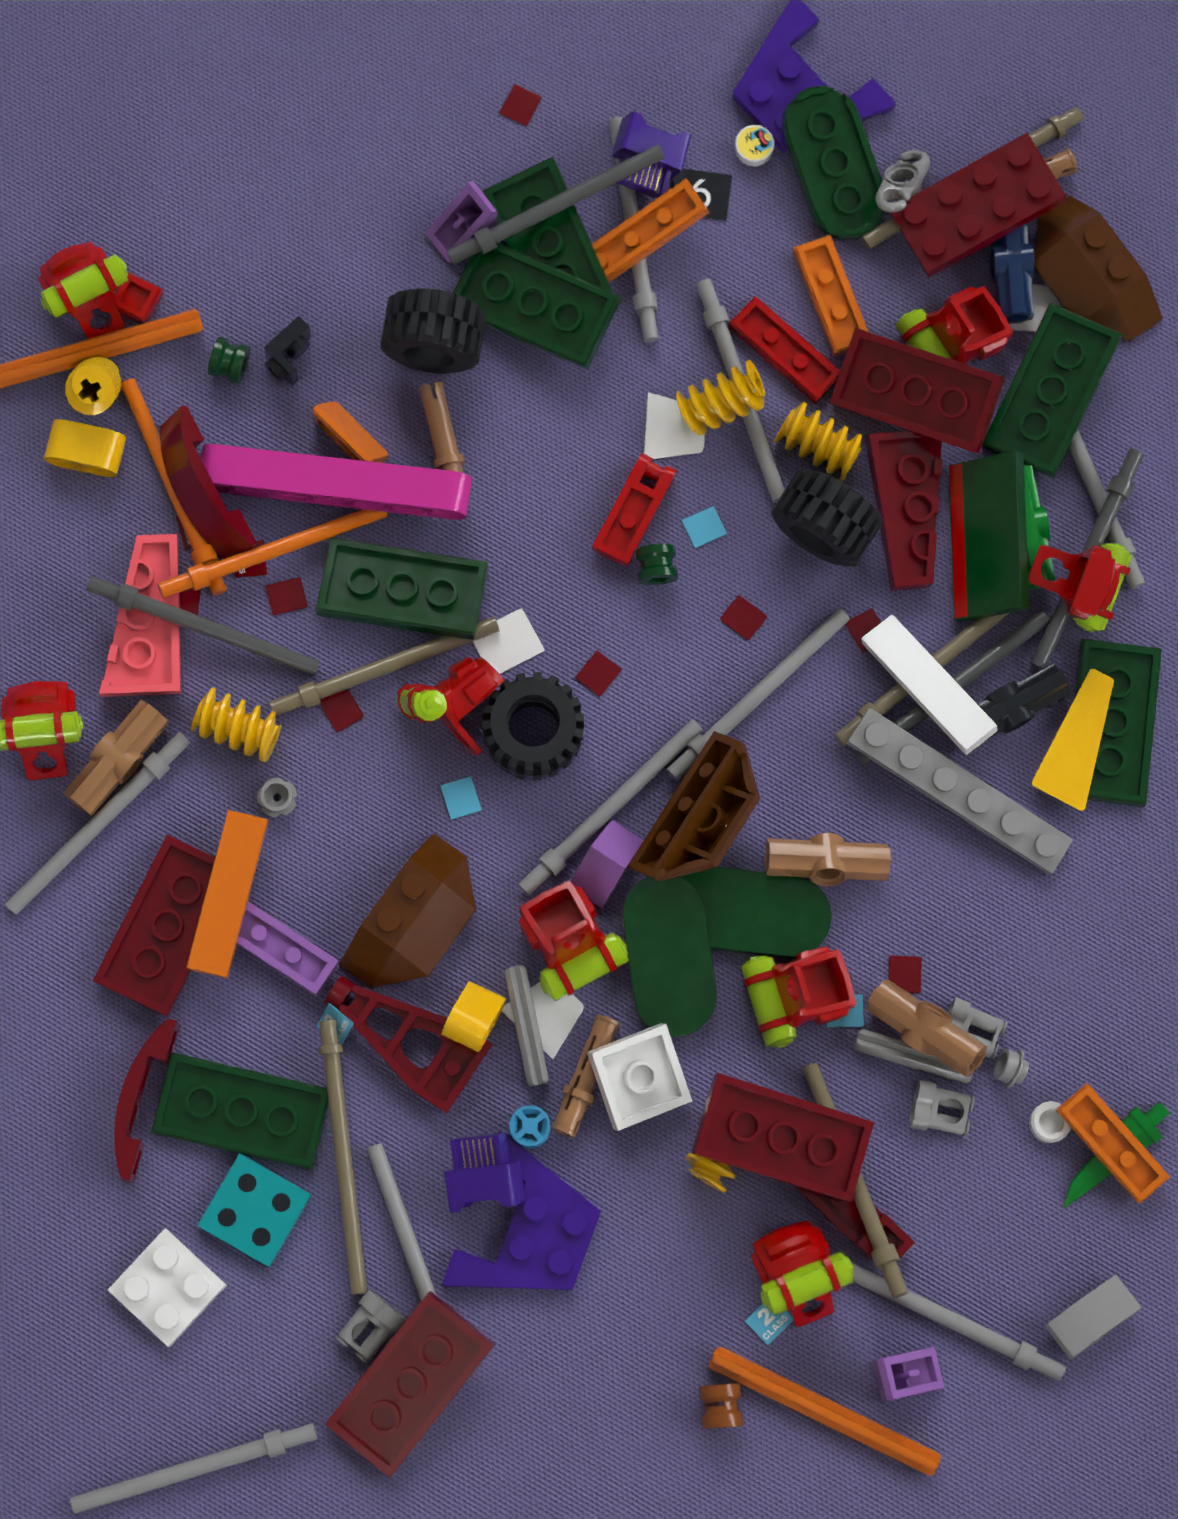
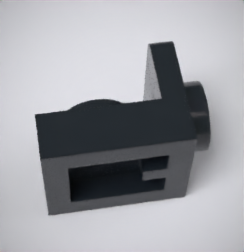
M300 316L295 318L264 347L265 356L268 360L265 363L266 368L276 379L281 381L285 378L291 385H294L299 379L296 368L288 359L290 357L293 360L299 358L310 346L309 340L311 339L310 327Z

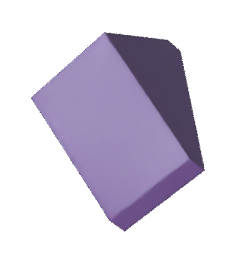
M471 181L467 183L425 234L445 260L451 263L446 251L473 238L474 232L486 226L489 229L497 226V211L477 185Z
M611 820L590 846L571 882L575 887L581 886L590 901L602 910L628 871L630 861L644 840Z
M935 1347L871 1361L881 1402L944 1388Z

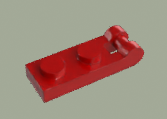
M641 453L592 545L593 551L627 568L678 470L668 465L663 468L653 463V458L644 453ZM645 476L657 482L654 489L641 484Z

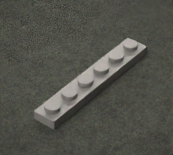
M871 708L866 710L846 742L852 748L1048 875L1053 874L1073 841L1072 838Z

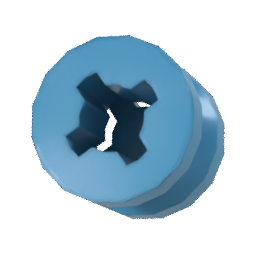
M528 1105L517 1109L511 1116L509 1123L510 1136L522 1148L536 1149L543 1145L549 1137L550 1119L540 1107Z

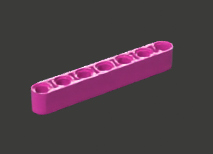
M205 444L202 446L201 460L218 493L451 520H463L467 517L472 477L461 472L218 444Z

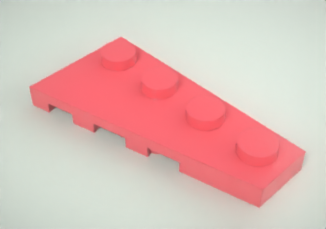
M137 535L125 584L138 588V593L180 608V592L162 598L157 584L179 575L178 535ZM119 607L116 630L107 657L108 663L104 680L101 682L99 691L100 697L182 694L180 626L134 608L128 611Z

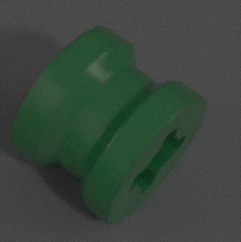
M218 337L209 359L208 375L214 377L219 375L228 376L231 382L240 384L248 365L250 346L240 344L239 346L231 345L228 339Z
M652 544L636 549V559L641 562V571L638 573L640 584L661 585L678 580V570L673 567V558L676 556L674 545Z

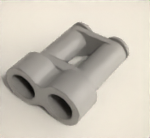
M954 997L948 1014L953 1018L952 1023L965 1032L968 1031L970 1025L991 1032L992 1037L990 1041L969 1032L967 1033L987 1046L985 1057L994 1059L999 1048V1044H996L998 1036H1003L1007 1021L970 1007V1002Z
M919 1079L915 1087L913 1106L909 1117V1128L922 1131L932 1128L967 1136L970 1127V1120H967L968 1112H971L973 1109L975 1097L937 1088L936 1083ZM938 1105L960 1109V1118L937 1113Z
M371 1289L359 1301L361 1304L360 1308L339 1332V1336H336V1339L344 1346L349 1348V1345L357 1350L358 1352H355V1355L366 1364L369 1363L368 1360L374 1357L393 1332L397 1333L407 1320ZM371 1321L376 1325V1328L360 1346L354 1340Z

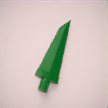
M1157 1102L1145 1114L1135 1106L1128 1113L1129 1115L1124 1119L1123 1124L1147 1148L1162 1138L1156 1126L1170 1113L1160 1102ZM1095 1155L1091 1157L1070 1182L1063 1209L1111 1174Z

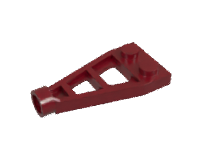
M340 976L324 1000L326 1005L332 1004L354 1023L353 1027L412 1092L445 1114L449 1112L493 1045L486 1040L480 1052L470 1049L441 1035L448 1019L447 1017L356 986V984L344 976ZM353 993L355 997L353 1003L345 1006L344 1003L350 994ZM375 1008H384L402 1018L403 1023L391 1040L383 1039L369 1027L367 1020ZM412 1029H423L434 1033L442 1041L440 1050L426 1068L416 1067L402 1052V1040Z

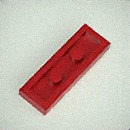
M755 296L729 322V329L815 405L836 384L840 370L758 297Z

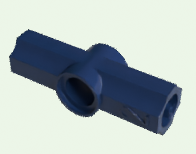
M1027 224L994 241L990 249V271L992 280L996 281L998 306L1001 308L1009 324L1022 323L1032 320L1034 317L1031 282L1034 276V250L1032 244H1028Z

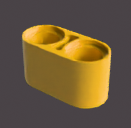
M55 419L53 420L43 459L49 464L61 468L114 478L118 474L127 437L114 430L69 420Z
M469 981L449 1014L441 1035L480 1052L494 1028L507 998Z

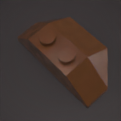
M1070 195L1066 198L1065 203L1039 216L1034 245V269L1064 309L1122 333L1123 337L1121 340L1128 342L1133 341L1163 320L1146 273L1100 212Z
M716 731L712 733L630 861L628 867L631 870L660 882L716 868L760 800L747 748L743 742Z
M433 833L408 859L360 925L338 965L371 989L429 977L476 912L467 856Z

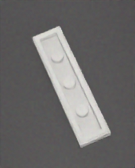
M893 614L861 638L864 647L965 755H968L997 732V725Z

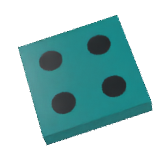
M239 1153L197 1226L270 1268L312 1195Z

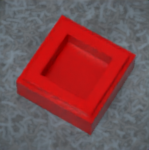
M128 272V282L118 287L114 294V300L120 315L143 324L147 323L163 295V290Z

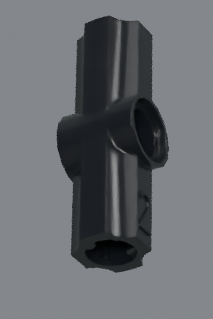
M1055 664L1017 684L1013 681L1000 687L986 696L984 702L978 704L997 725V732L987 740L1001 732L1007 734L1018 729L1035 718L1036 713L1070 696L1071 691L1068 681Z

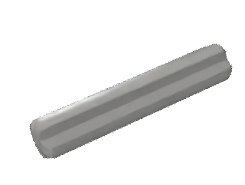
M524 965L509 967L505 969L504 973L527 1084L531 1087L548 1083L549 1077L527 969Z
M865 1029L858 1032L855 1041V1050L965 1084L969 1083L973 1077V1073L968 1077L959 1074V1072L947 1066L934 1055L923 1054L902 1040Z

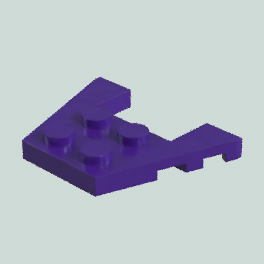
M790 0L732 95V98L757 125L768 129L773 136L774 144L782 153L788 152L782 134V118L789 103L797 94L807 88L827 86L792 48L795 43L814 29L819 21L817 16L802 0ZM874 78L849 97L856 105L862 123L865 119L877 114H887L894 110L896 102Z
M506 1135L509 1160L520 1159L522 1179L525 1182L524 1193L526 1201L518 1204L497 1262L493 1263L454 1249L442 1285L447 1287L573 1290L601 1210Z

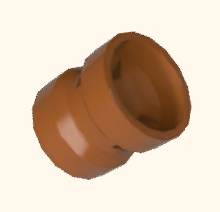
M740 1383L699 1386L700 1400L704 1403L705 1412L701 1416L702 1429L743 1426V1413L738 1410L737 1400L741 1397ZM718 1402H724V1406H718Z

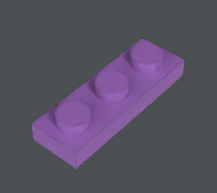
M248 902L237 945L317 996L340 963L339 960Z

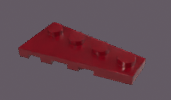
M910 430L869 434L865 440L877 511L882 519L880 529L891 591L928 588L934 581L937 542L935 528L940 502L938 497L939 477L942 475L943 459H941L942 441Z

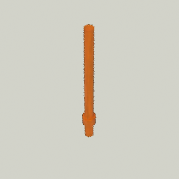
M134 378L125 380L121 383L122 390L193 551L190 555L194 564L202 563L206 566L219 561L215 550L211 544H207L206 540L191 523L173 491L162 458L160 434ZM222 577L210 581L209 588L213 596L221 595L227 591Z
M361 509L204 566L200 563L186 568L187 573L157 583L162 598L190 588L196 591L208 587L212 580L388 517L387 512Z

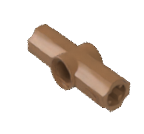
M140 700L114 733L110 731L97 743L89 756V763L76 776L63 794L82 811L92 817L118 784L126 783L137 771L144 759L143 754L166 729V726L169 724L168 720L150 704Z
M834 833L817 834L811 837L810 840L767 838L765 844L764 872L770 876L810 877V880L816 885L835 886L844 882L845 879L887 881L890 875L891 851L888 844L844 842L842 836Z
M883 980L868 999L867 1010L899 1031L901 1039L906 1044L923 1054L934 1055L947 1066L959 1072V1074L965 1077L971 1076L984 1060L987 1049L985 1044L953 1024V1018L946 1011L930 1002L919 1001L890 980Z

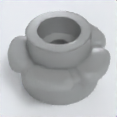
M271 778L265 782L263 787L259 788L257 802L259 805H262L263 812L270 817H278L279 814L288 815L296 806L294 798H296L297 792L292 783L285 782L281 778ZM274 795H281V800L275 801L273 799Z
M1007 1048L1004 1049L995 1063L994 1079L1001 1081L1006 1088H1011L1015 1083L1021 1084L1029 1069V1062L1023 1060L1025 1057L1024 1052L1020 1049L1016 1052Z

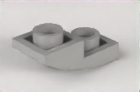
M1114 1275L1050 1321L1045 1327L1068 1358L1072 1360L1100 1341L1114 1328L1134 1316L1142 1307L1119 1277Z

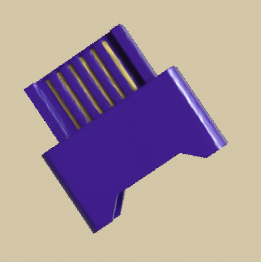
M637 112L629 113L621 119L611 156L619 159L620 163L658 144L663 151L665 159L617 182V184L657 199L666 193L669 179L682 172L692 135L685 131L672 135L647 125L642 114Z
M505 1132L460 1137L450 1140L454 1167L444 1171L449 1213L459 1212L462 1208L470 1207L473 1202L497 1200L504 1207L515 1206L526 1201L520 1159L509 1160Z

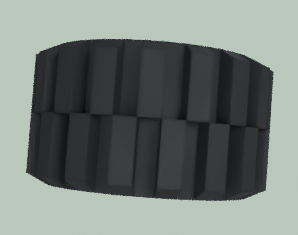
M408 289L399 291L391 295L387 302L380 348L392 360L409 368L424 372L447 374L471 370L479 363L486 314L476 303L451 292L436 289Z
M800 469L796 472L771 512L773 520L778 527L797 545L820 559L846 567L857 565L882 525V519L875 508L857 491L827 474L806 469Z
M533 672V677H525V673L516 674V680L510 682L507 678L501 684V688L498 691L494 690L490 694L488 705L485 704L483 711V740L493 762L497 761L500 763L501 770L507 774L509 771L516 773V778L523 780L525 775L533 776V781L542 780V775L549 774L551 778L558 774V769L561 767L566 769L572 763L573 756H577L581 741L583 740L584 714L581 712V703L578 697H573L572 689L567 684L564 686L558 684L559 678L550 675L549 679L542 678V672ZM526 707L543 708L549 711L557 721L556 735L549 742L541 746L523 745L517 742L510 734L509 722L512 716L517 711Z

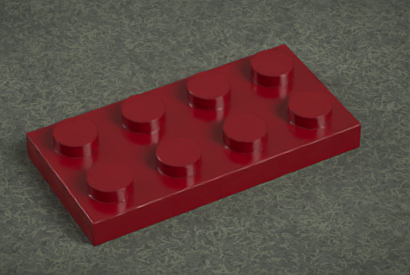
M1025 133L911 196L910 200L906 202L905 209L899 212H890V216L929 278L1065 203L1066 194L1028 133Z
M855 328L830 404L979 454L1005 377Z
M166 835L93 979L94 983L167 1018L169 1017L191 973V970L187 969V964L216 857L170 835Z
M715 1073L691 1154L852 1203L875 1122L727 1075Z
M430 1291L325 1425L390 1478L496 1344Z

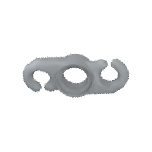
M921 150L905 151L900 154L899 161L886 169L884 173L885 178L875 196V202L879 210L891 213L899 212L906 208V202L910 200L911 196L921 191V184L931 163L926 152ZM910 160H918V161L913 162V163H908V162H907V161H910ZM899 180H909L906 182H896ZM892 199H902L896 202H888Z

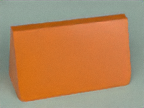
M330 401L317 404L313 408L315 423L352 460L383 463L388 458V452L339 403Z

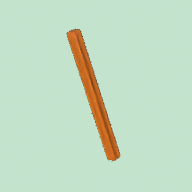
M193 309L0 364V389L75 368L84 359L93 356L110 358L201 332L203 324L198 310Z
M721 1346L715 1349L709 1361V1368L926 1475H933L938 1468L941 1459L940 1453Z

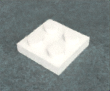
M664 1023L657 1024L587 1052L613 1130H622L692 1102L667 1025Z
M165 1228L113 1283L108 1291L166 1346L171 1347L227 1285Z

